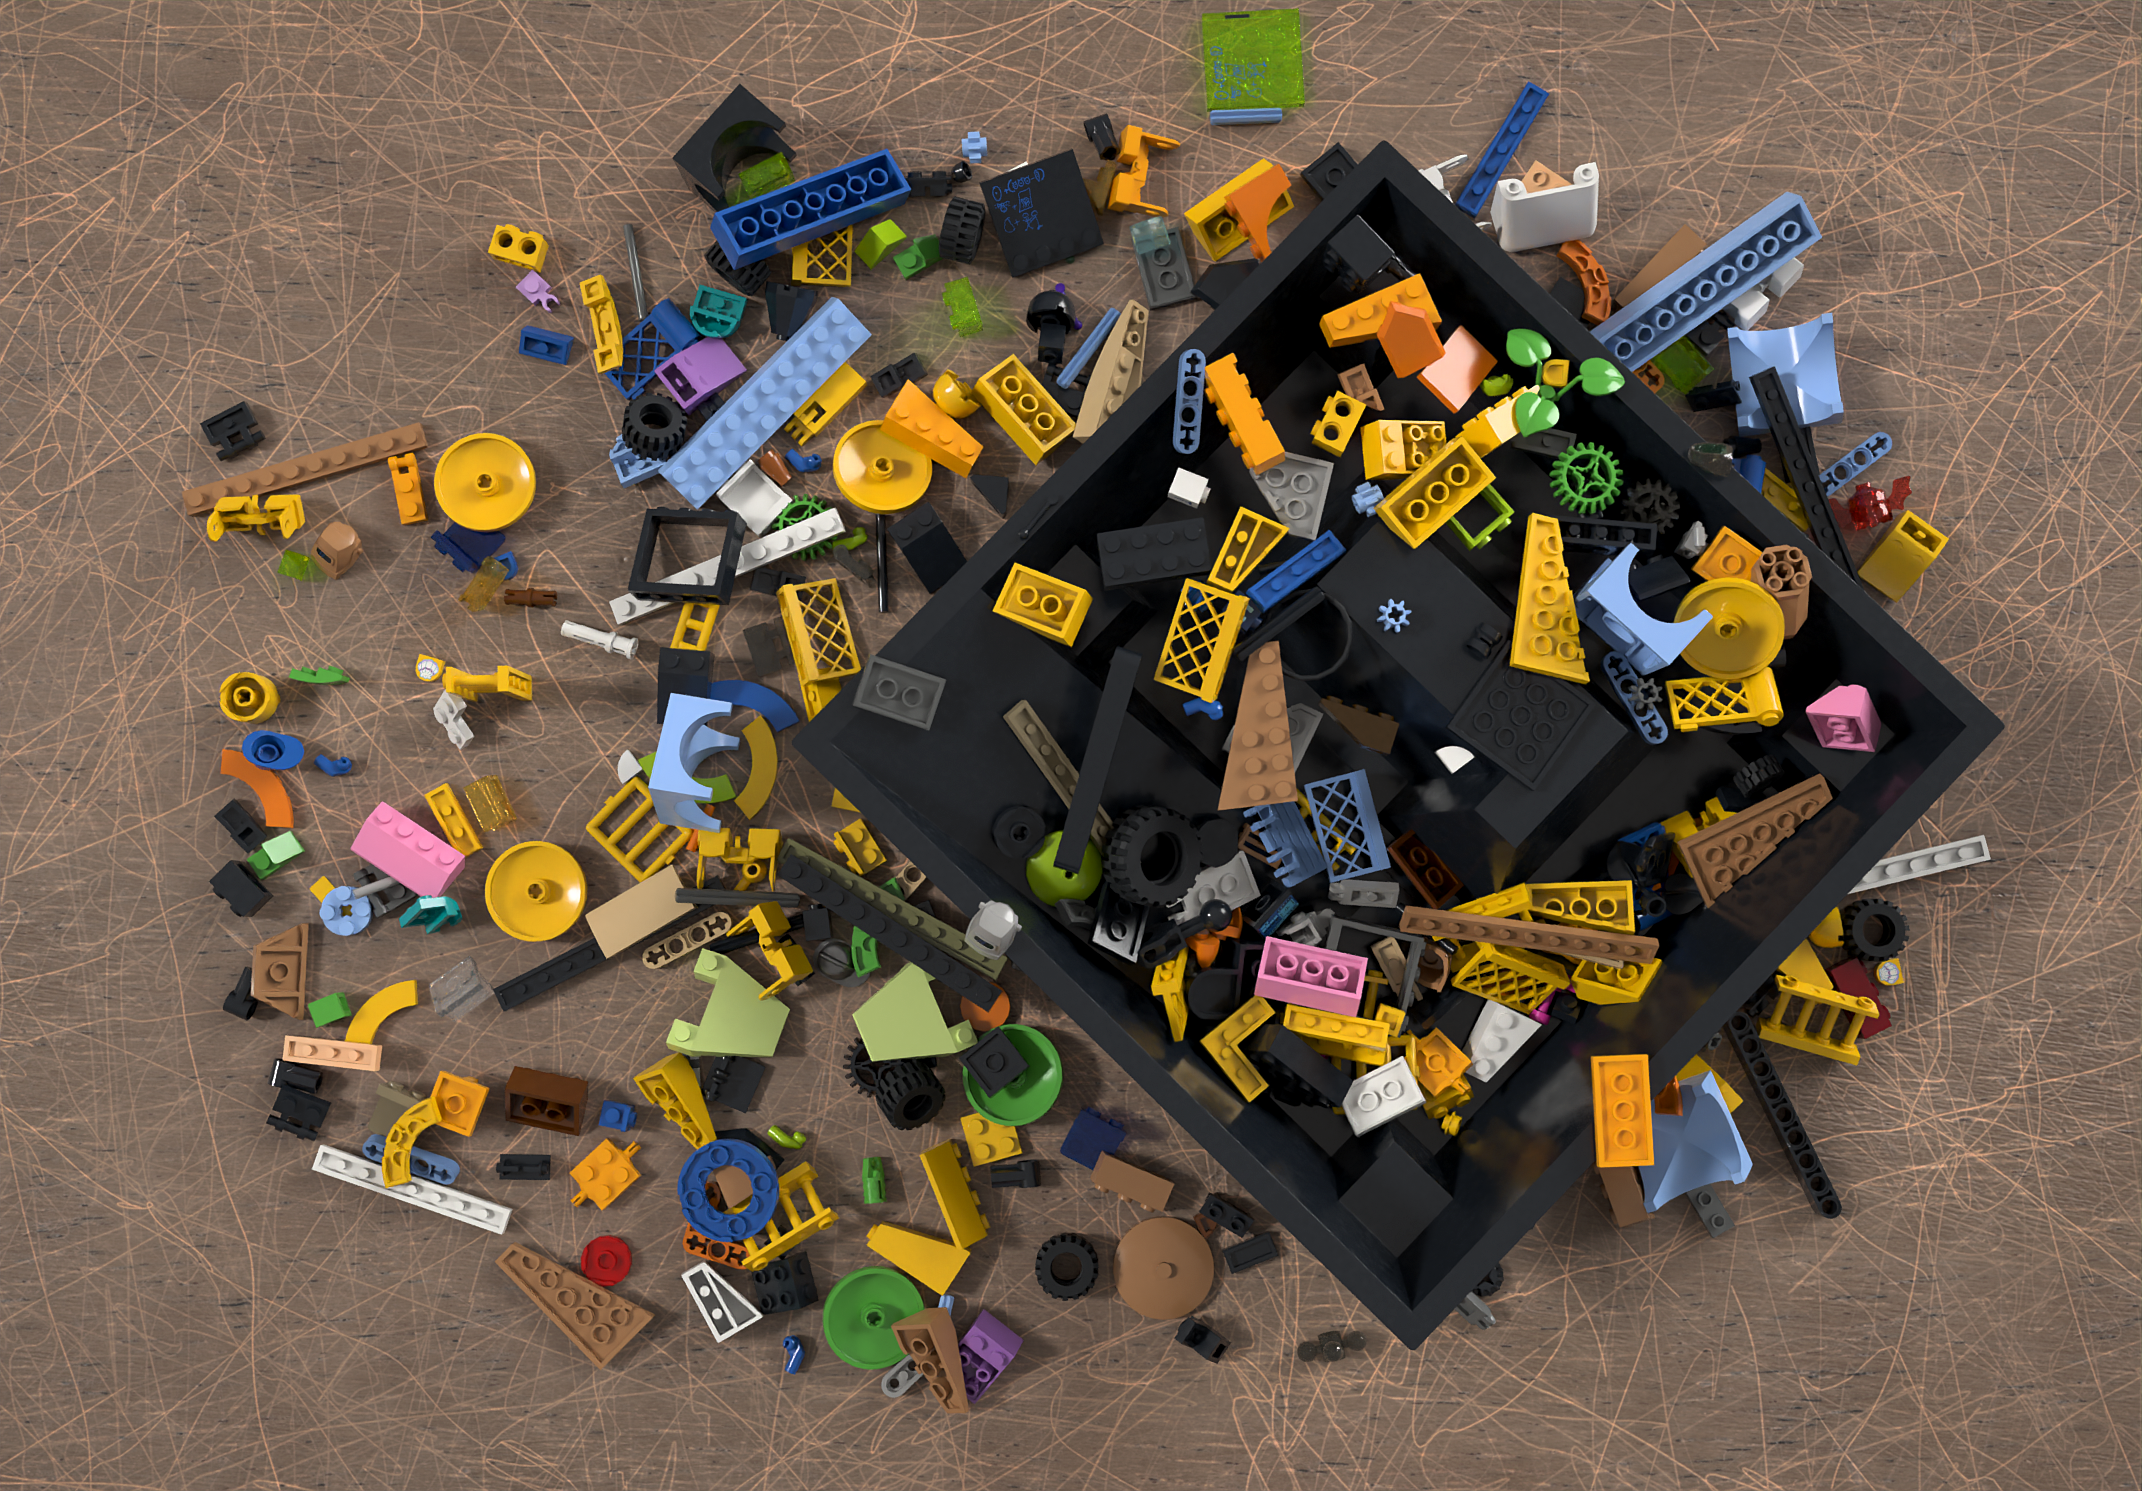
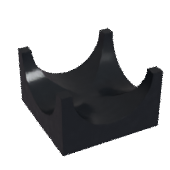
M739 84L672 159L688 189L716 213L729 208L726 199L727 181L732 170L742 160L755 154L769 153L781 156L791 163L797 154L774 131L776 130L780 133L786 127L785 122Z

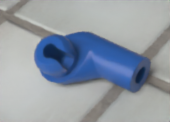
M791 449L785 455V458L800 472H813L821 467L822 459L818 454L801 457L794 449Z
M1202 697L1183 704L1187 716L1200 711L1209 714L1212 720H1218L1223 716V707L1216 700L1210 703L1201 700Z
M320 754L314 761V765L331 777L346 774L352 768L351 761L347 757L330 761Z
M792 1335L787 1336L783 1340V1347L787 1349L790 1355L785 1370L795 1375L805 1356V1350L800 1339Z

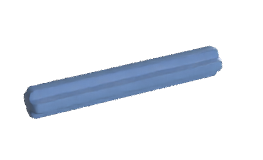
M1115 308L1109 309L1057 378L1058 385L1064 389L1070 386L1115 326L1121 315L1119 311Z

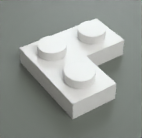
M445 689L433 708L434 715L437 721L443 723L447 729L451 742L456 744L461 750L467 747L474 738L473 733L461 717L467 705L462 698L446 693Z

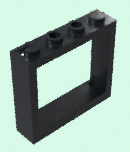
M657 507V509L647 508L628 591L637 600L729 605L746 530V521L734 510L717 512L711 509L694 511L689 508H679V510H672L666 507ZM660 524L727 527L714 586L647 582Z

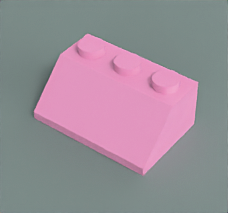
M1859 685L1838 686L1806 708V714L1822 747L1869 752L1876 751L1882 724L1866 688Z

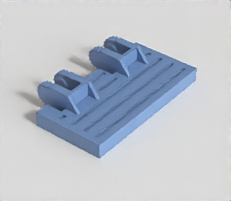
M1294 801L1259 805L1243 812L1245 818L1251 817L1258 812L1262 821L1254 823L1250 828L1254 832L1265 826L1266 830L1258 834L1267 852L1269 853L1275 849L1278 851V853L1266 859L1268 863H1274L1280 860V858L1282 859L1285 867L1277 869L1274 875L1277 878L1287 872L1289 873V876L1281 879L1287 889L1328 868Z

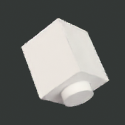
M1178 468L1168 497L1198 508L1200 502H1206L1211 488L1206 487L1208 479Z

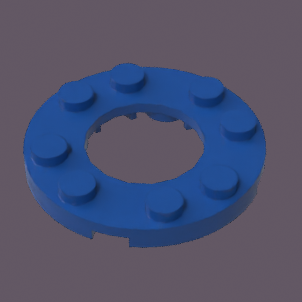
M719 1139L705 1144L687 1159L679 1175L677 1191L685 1218L696 1231L712 1240L733 1242L752 1237L766 1226L778 1205L779 1182L772 1163L761 1150L742 1140ZM732 1165L738 1167L749 1176L753 1188V1196L750 1204L744 1211L737 1214H724L717 1211L709 1203L705 1184L710 1173L720 1166Z

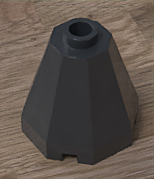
M766 281L765 295L771 333L777 334L776 339L788 341L805 324L817 302L818 291Z

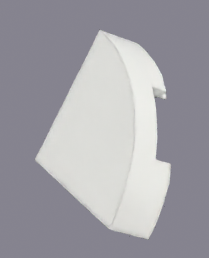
M1457 746L1444 747L1435 752L1451 774L1474 758L1469 751Z
M628 749L623 753L618 763V776L624 785L643 771L639 762Z

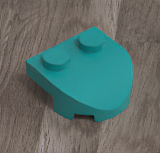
M699 285L694 304L690 307V318L694 327L702 335L710 338H726L733 335L739 329L748 299Z
M426 895L418 898L417 902L409 907L399 918L401 928L425 925L427 934L439 932L440 927L444 924L450 923L452 927L461 922L462 915L459 905L454 899L445 896L432 898L431 895Z

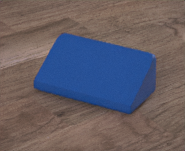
M526 326L521 330L519 353L567 365L574 337L533 326Z

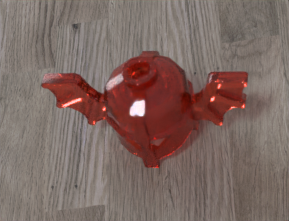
M1910 476L1895 479L1893 481L1892 493L1888 498L1884 489L1871 487L1870 482L1855 486L1856 492L1847 500L1849 509L1843 508L1835 498L1828 499L1836 520L1842 528L1848 523L1853 522L1856 531L1866 529L1867 526L1871 528L1876 527L1880 522L1893 521L1892 510H1903L1904 500L1912 494L1909 487Z

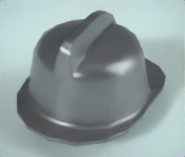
M835 938L826 939L815 949L813 961L817 971L840 985L856 987L863 984L870 976V973L858 978L852 959V945Z

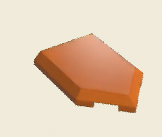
M1390 301L1383 324L1380 325L1376 335L1397 377L1404 378L1443 358L1446 352L1425 309L1412 308Z

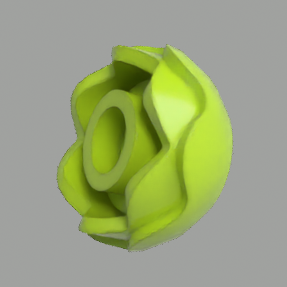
M1508 374L1502 377L1491 376L1487 380L1483 379L1479 385L1487 396L1502 395L1508 393L1512 388L1513 378L1511 379Z

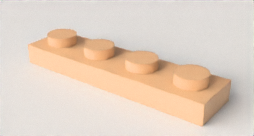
M285 1035L282 1061L379 1071L382 1045Z

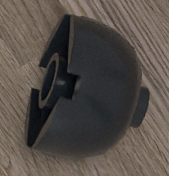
M1049 290L1038 293L1030 301L1026 314V323L1033 332L1041 331L1042 323L1066 325V334L1071 332L1072 326H1075V308L1071 299L1065 294L1056 290Z

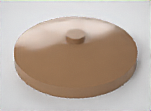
M1157 1216L1137 1223L1124 1234L1115 1251L1113 1274L1120 1295L1132 1309L1149 1318L1167 1320L1188 1314L1205 1299L1214 1277V1261L1207 1241L1195 1227L1175 1217Z

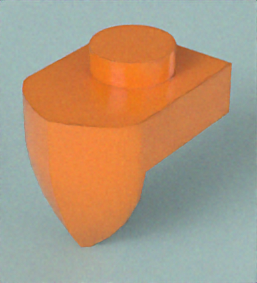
M1240 907L1235 908L1232 912L1231 923L1226 929L1220 932H1212L1211 934L1217 939L1225 941L1227 936L1240 939L1243 926Z
M1204 929L1184 939L1187 946L1197 952V960L1201 968L1211 965L1217 956L1220 944L1219 939L1210 934L1207 929Z

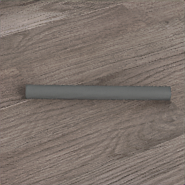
M626 224L623 226L638 318L642 322L648 317L633 225Z

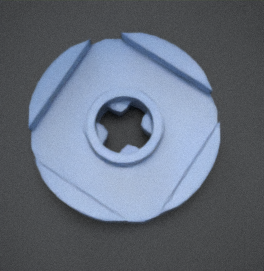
M341 886L330 891L324 898L319 914L325 926L333 933L350 936L362 932L371 923L373 918L372 903L368 896L355 899L353 890L358 887ZM350 904L352 906L350 910L353 913L352 916H343L342 907Z

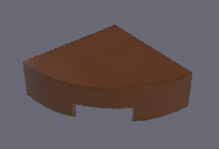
M1201 1213L1194 1215L1193 1218L1204 1239H1207L1214 1232L1217 1223Z

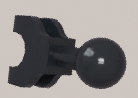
M1211 899L1202 905L1198 916L1177 925L1173 918L1167 922L1155 923L1145 927L1142 938H1148L1149 940L1140 945L1137 956L1138 962L1145 968H1154L1169 961L1177 952L1188 947L1184 939L1204 929L1212 932L1223 931L1230 925L1232 920L1230 906L1223 900ZM1156 953L1154 958L1151 960H1147L1144 958V956Z

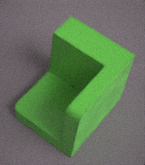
M344 992L334 993L308 1004L316 1028L324 1027L352 1016Z

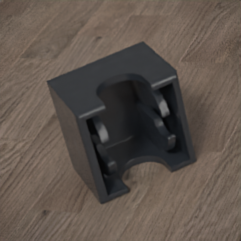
M1357 215L1328 242L1322 258L1324 259L1323 265L1331 273L1336 272L1342 278V285L1349 292L1354 290L1356 294H1360L1387 269L1388 261L1392 259L1395 252Z

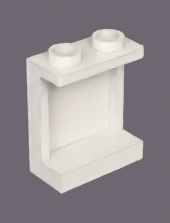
M749 460L747 463L744 462L735 471L736 474L730 480L727 479L721 485L716 496L730 510L737 511L746 521L747 526L759 538H763L772 529L771 525L779 522L776 520V517L782 515V509H786L788 503L793 504L794 501L770 480L752 460Z

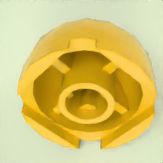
M947 369L935 382L933 388L934 400L936 405L950 417L956 419L966 418L981 407L980 402L971 393L972 389L966 382L961 383L956 380L959 376L952 370Z
M1835 907L1808 935L1815 945L1823 948L1843 946L1844 941H1838V936L1843 935L1838 907Z

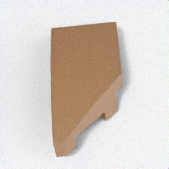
M1364 364L1337 374L1347 396L1366 404L1367 407L1378 411L1384 410L1377 389L1373 388Z

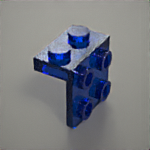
M456 522L444 534L436 530L431 536L436 542L434 547L445 556L448 553L454 558L452 564L461 572L467 570L472 574H475L506 540L505 535L499 530L478 532L466 529Z
M1088 1106L1087 1110L1081 1107L1060 1148V1152L1077 1163L1094 1170L1101 1151L1103 1150L1114 1155L1127 1132L1123 1129L1124 1124L1112 1118L1110 1121H1107L1100 1117L1101 1112Z

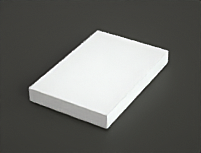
M1401 1056L1354 1080L1342 1103V1107L1355 1135L1359 1137L1425 1104L1426 1101L1405 1058Z

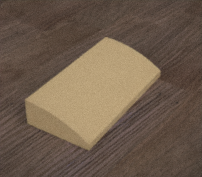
M673 864L585 915L606 959L616 956L698 908L695 903H677L675 901L676 889L686 888Z

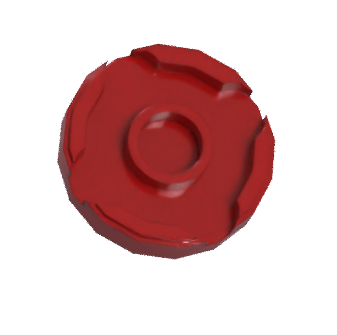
M602 1235L593 1239L584 1248L581 1256V1269L588 1280L601 1287L613 1286L622 1281L629 1273L632 1265V1253L628 1245L621 1238L613 1235Z

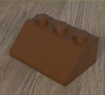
M1411 829L1398 837L1386 850L1429 906L1437 910L1460 890L1464 884L1432 850L1412 836L1415 832Z
M514 1066L505 1087V1120L579 1136L588 1101V1081Z

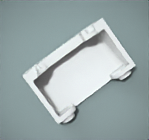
M1596 162L1583 164L1575 169L1573 175L1574 185L1527 194L1526 188L1520 180L1507 179L1498 181L1490 212L1501 248L1508 252H1517L1590 237L1597 225L1599 173Z

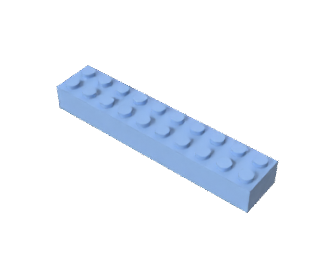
M1790 192L1784 193L1591 330L1590 333L1633 372L1822 238L1802 196Z
M831 297L658 472L698 510L872 334L838 298Z

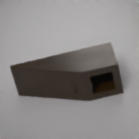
M1332 696L1319 700L1318 705L1360 748L1385 756L1390 754L1399 723L1393 721V716L1384 713H1378V716L1367 713L1368 708L1353 704L1351 708L1342 705L1343 700Z

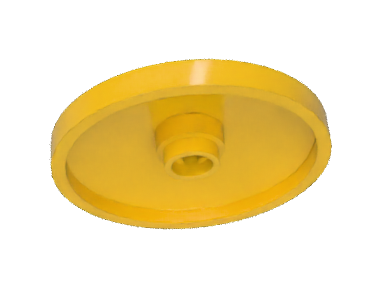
M872 420L858 424L844 434L835 450L833 475L838 488L851 503L868 512L894 514L911 508L927 491L932 476L931 458L881 431L884 420Z
M478 433L458 440L446 450L435 471L434 489L441 508L454 522L469 530L493 532L511 526L527 512L535 495L536 475L529 457L515 442L498 434Z
M1730 577L1707 581L1691 590L1677 608L1674 623L1688 621L1704 609L1713 616L1680 653L1690 666L1708 676L1721 679H1737L1750 676L1768 666L1781 649L1785 631L1782 610L1778 602L1767 590L1751 581Z
M524 842L506 850L492 865L485 884L486 905L494 922L512 937L532 942L554 939L567 932L580 918L587 900L586 877L579 862L564 848L549 842Z

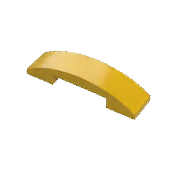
M600 274L580 282L583 303L590 310L598 349L593 350L597 371L599 374H603L622 366L623 341L611 293L604 277Z

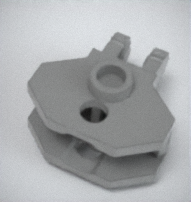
M1331 909L1305 914L1303 911L1298 912L1290 918L1291 921L1282 925L1276 933L1278 936L1286 933L1291 936L1295 943L1315 947L1321 943L1323 936L1327 934L1325 928L1329 926L1331 914L1335 912Z

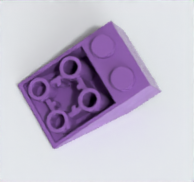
M710 337L679 352L654 370L688 415L696 411L699 404L709 401L712 394L715 392L718 394L747 371L722 338Z
M984 1309L958 1341L967 1399L974 1404L1015 1357L1024 1341Z

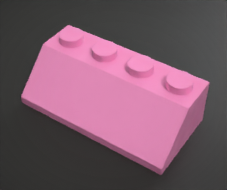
M383 801L366 819L351 846V851L421 897L431 895L432 898L441 897L465 868V855Z
M1266 936L1254 995L1356 1017L1368 958Z

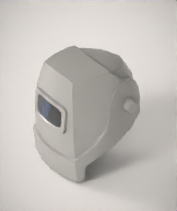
M992 900L986 904L981 902L978 906L980 910L972 918L967 928L964 941L979 954L993 960H998L1010 947L1016 932H1019L1022 926L1018 924V916L1014 914V911L1008 904L996 903Z

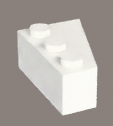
M1488 999L1462 1050V1053L1473 1063L1466 1073L1487 1082L1542 1024Z
M705 1260L681 1274L718 1343L763 1317V1314Z

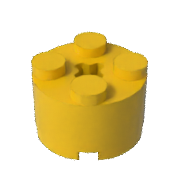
M234 673L220 687L219 702L222 711L231 719L249 724L264 722L274 714L280 703V696L273 682L255 673Z

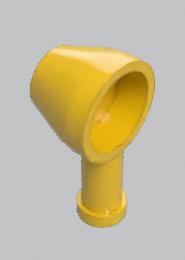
M757 859L751 864H743V877L733 890L745 891L750 883L761 882L767 874L765 863ZM751 866L757 867V873L755 875H751L749 873V868Z

